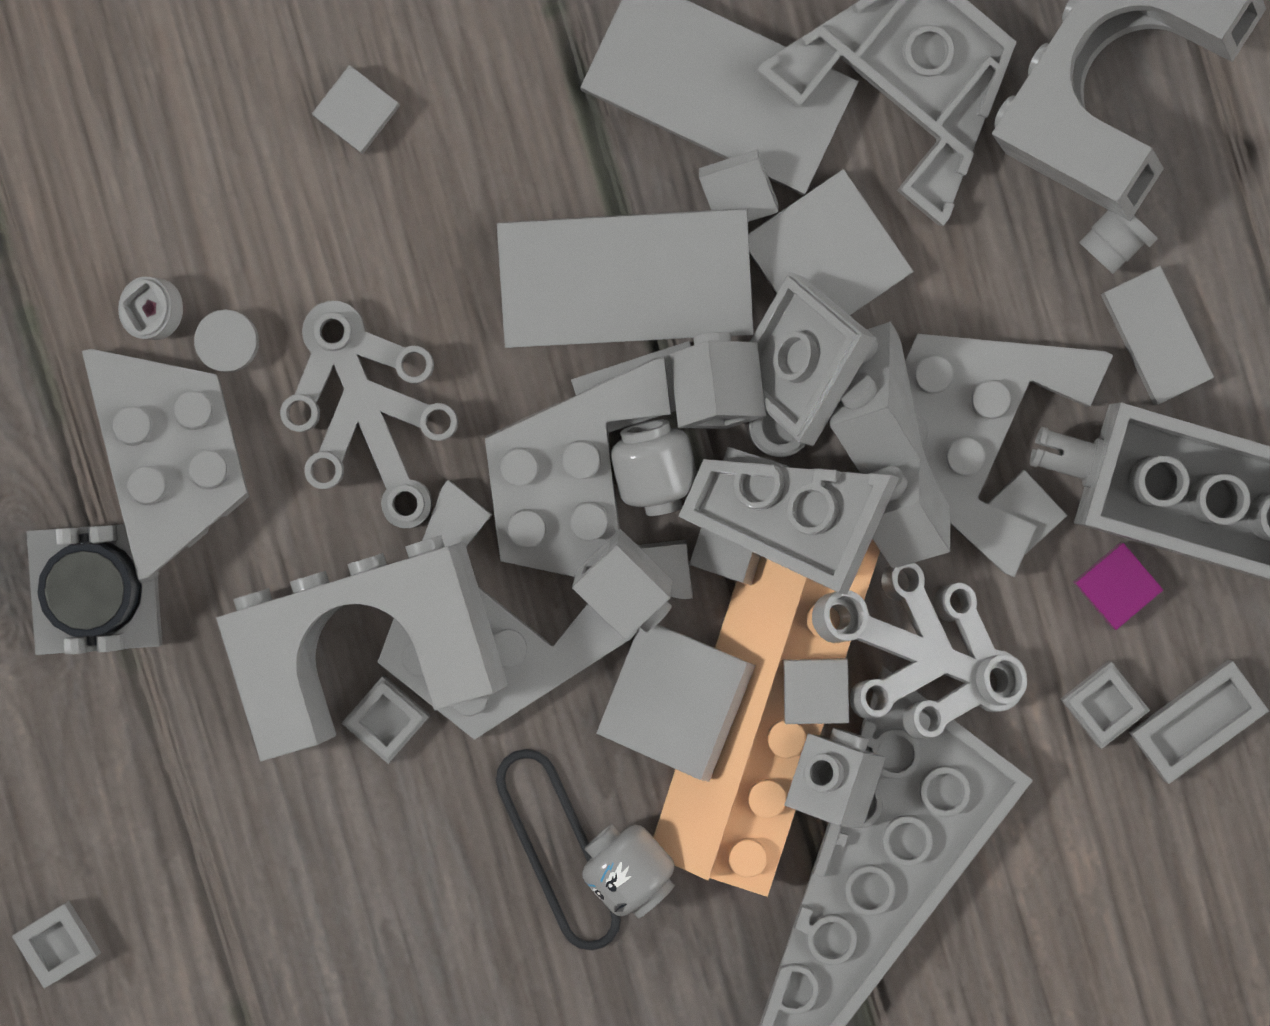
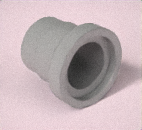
M1107 210L1079 243L1114 274L1144 244L1151 247L1158 237L1135 216L1129 222Z

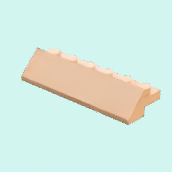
M873 539L850 587V591L860 595L863 600H865L880 554V550ZM762 556L760 557L752 585L736 581L715 646L716 649L756 665L710 781L699 780L675 769L653 838L672 858L675 866L709 881V878L768 897L796 811L784 806L808 733L820 735L824 725L784 723L783 659L846 658L851 641L841 643L828 642L819 636L812 623V612L815 603L823 595L836 591ZM831 607L830 620L833 627L837 629L840 624V616Z

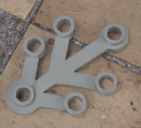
M341 301L320 303L308 313L302 328L304 343L311 352L310 358L295 395L288 397L283 402L280 410L281 420L290 430L306 432L314 428L320 418V409L317 401L335 366L344 391L319 452L313 454L306 462V479L312 486L318 489H330L341 482L344 475L342 461L359 423L386 487L381 500L384 516L396 527H417L430 516L433 506L432 496L424 484L409 478L382 412L420 427L425 436L436 441L447 440L455 434L458 428L457 414L451 407L445 404L435 403L428 405L369 381L358 355L396 368L398 375L404 381L412 384H419L429 379L434 370V360L431 354L422 347L408 346L405 348L365 332L363 319L352 306ZM330 320H338L344 326V336L337 343H327L322 336L323 326ZM412 353H419L426 360L425 371L417 377L409 376L403 368L405 358ZM298 401L306 402L311 408V417L304 425H296L289 416L291 406ZM437 410L445 411L451 420L449 429L443 434L433 433L427 424L429 415ZM323 458L331 460L336 468L334 478L327 483L317 480L313 472L316 462ZM404 491L412 493L417 499V509L409 516L399 514L394 505L397 495Z
M916 563L893 569L891 566H888L884 570L881 579L885 594L893 600L902 601L916 634L869 616L867 605L863 598L850 590L847 595L838 592L825 594L814 605L812 623L816 632L824 640L831 643H841L856 639L912 662L881 680L861 681L852 688L850 705L859 717L868 719L884 716L891 710L894 702L942 675H946L964 682V684L938 701L924 700L911 703L903 714V725L910 736L916 739L933 738L939 736L944 731L947 723L977 706L989 712H1001L1011 709L1018 703L1026 691L1027 674L1024 666L1008 652L995 650L976 609L977 597L974 590L965 583L945 585L936 592L933 608L924 588V573ZM900 571H903L909 580V586L906 591L901 589L898 584V574ZM953 592L960 598L961 607L959 612H956L950 603V597ZM831 607L840 616V624L837 629L833 627L830 620ZM938 616L945 621L956 622L969 656L952 649ZM990 672H993L997 678V688L995 691L990 684ZM869 688L874 690L877 695V705L874 710L869 707L866 701V693ZM923 709L930 716V726L927 730L921 726L919 716Z

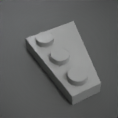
M703 459L678 517L825 587L847 595L899 478L887 474H861L814 468L813 470Z

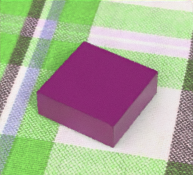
M1122 542L1118 543L1073 582L1114 630L1121 627L1163 591L1156 580Z

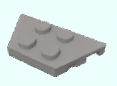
M95 349L84 350L82 354L137 577L141 583L150 582L160 574L158 571L184 548H190L207 534L209 527L218 519L228 516L249 498L220 380L217 374Z

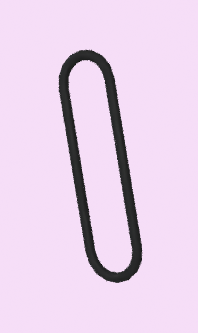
M523 749L514 751L503 759L497 769L496 785L502 802L563 935L569 943L579 949L592 951L603 948L612 942L617 935L621 917L610 911L612 918L610 929L599 940H582L572 932L506 788L505 776L510 765L524 758L534 759L542 764L588 862L592 857L585 850V847L589 844L557 771L548 757L535 750Z

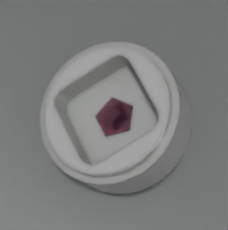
M154 277L136 278L124 288L120 296L118 306L119 318L125 330L136 338L149 340L164 339L177 329L182 319L183 302L178 289L165 279Z

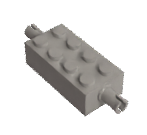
M1122 402L1109 404L1100 436L1094 443L1053 432L1045 427L1040 428L1035 444L1056 449L1059 451V454L1032 449L1030 466H1039L1082 479V485L1085 486L1074 524L1270 581V446Z

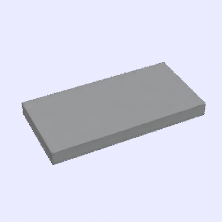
M621 0L580 89L724 159L758 149L769 180L804 196L859 81L834 69H830L802 105L796 107L754 72L759 64L786 48L785 46L688 0Z
M747 208L497 223L505 348L694 338L697 335L710 332H729L731 336L753 335L754 333Z

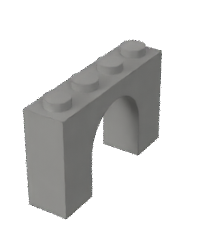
M1069 0L1062 15V25L1051 42L1041 45L1034 54L1028 69L1029 76L1016 96L1008 97L1001 105L995 118V129L992 135L1008 156L1130 222L1164 168L1153 148L1102 122L1086 111L1084 83L1094 59L1108 44L1127 33L1143 29H1160L1178 34L1233 62L1266 11L1264 1Z
M442 535L405 546L408 559L387 565L384 553L347 564L350 577L329 582L327 572L323 571L291 581L290 584L294 594L275 600L272 599L269 588L235 598L233 601L237 611L216 617L260 762L319 745L337 736L317 673L316 648L321 631L327 621L345 605L362 604L378 608L391 615L403 626L416 650L434 711L495 693L508 686L465 542L445 547Z

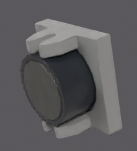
M125 524L26 531L35 655L56 653L82 654L93 651L100 653L163 645L158 575L150 582L141 583L138 580Z

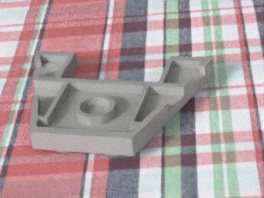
M859 0L759 64L754 72L792 104L799 107L836 61L841 58L936 138L935 144L897 191L938 226H944L951 216L955 205L953 204L963 176L967 174L974 155L973 149L984 120L991 111L1016 41L968 0Z
M917 334L905 364L921 442L935 481L950 506V524L1003 573L1015 577L1037 526L980 501L978 496L1029 382L1083 406L1090 407L1113 355L1106 351Z
M665 356L654 357L638 367L616 377L609 378L580 394L551 405L486 436L485 444L501 562L575 577L576 570L620 530L607 422L671 414ZM686 540L637 545L673 580L671 597L679 599L693 598Z
M447 480L440 491L422 541L442 535L445 547L460 542H465L467 547L493 514L453 482ZM478 586L508 686L495 693L441 708L438 711L475 740L630 640L637 630L625 640L587 603L559 640L552 645ZM393 619L378 663L432 705L413 642L403 626L396 619Z

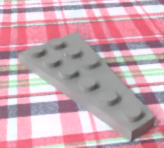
M882 665L878 679L881 680L892 674V672ZM873 691L869 707L874 710L877 705V695ZM917 691L894 702L891 710L886 715L868 719L864 718L859 735L869 739L866 750L886 757L863 829L841 827L830 822L828 823L759 1026H846L1033 781L955 720L947 723L944 731L937 737L916 739L910 736L903 725L904 711L911 703L927 700ZM923 709L920 713L919 721L925 730L930 726V716Z

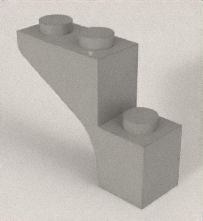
M891 322L866 329L877 339L831 415L830 427L861 474H887L899 478L872 538L893 569L950 552V506L939 489L925 456L902 344Z

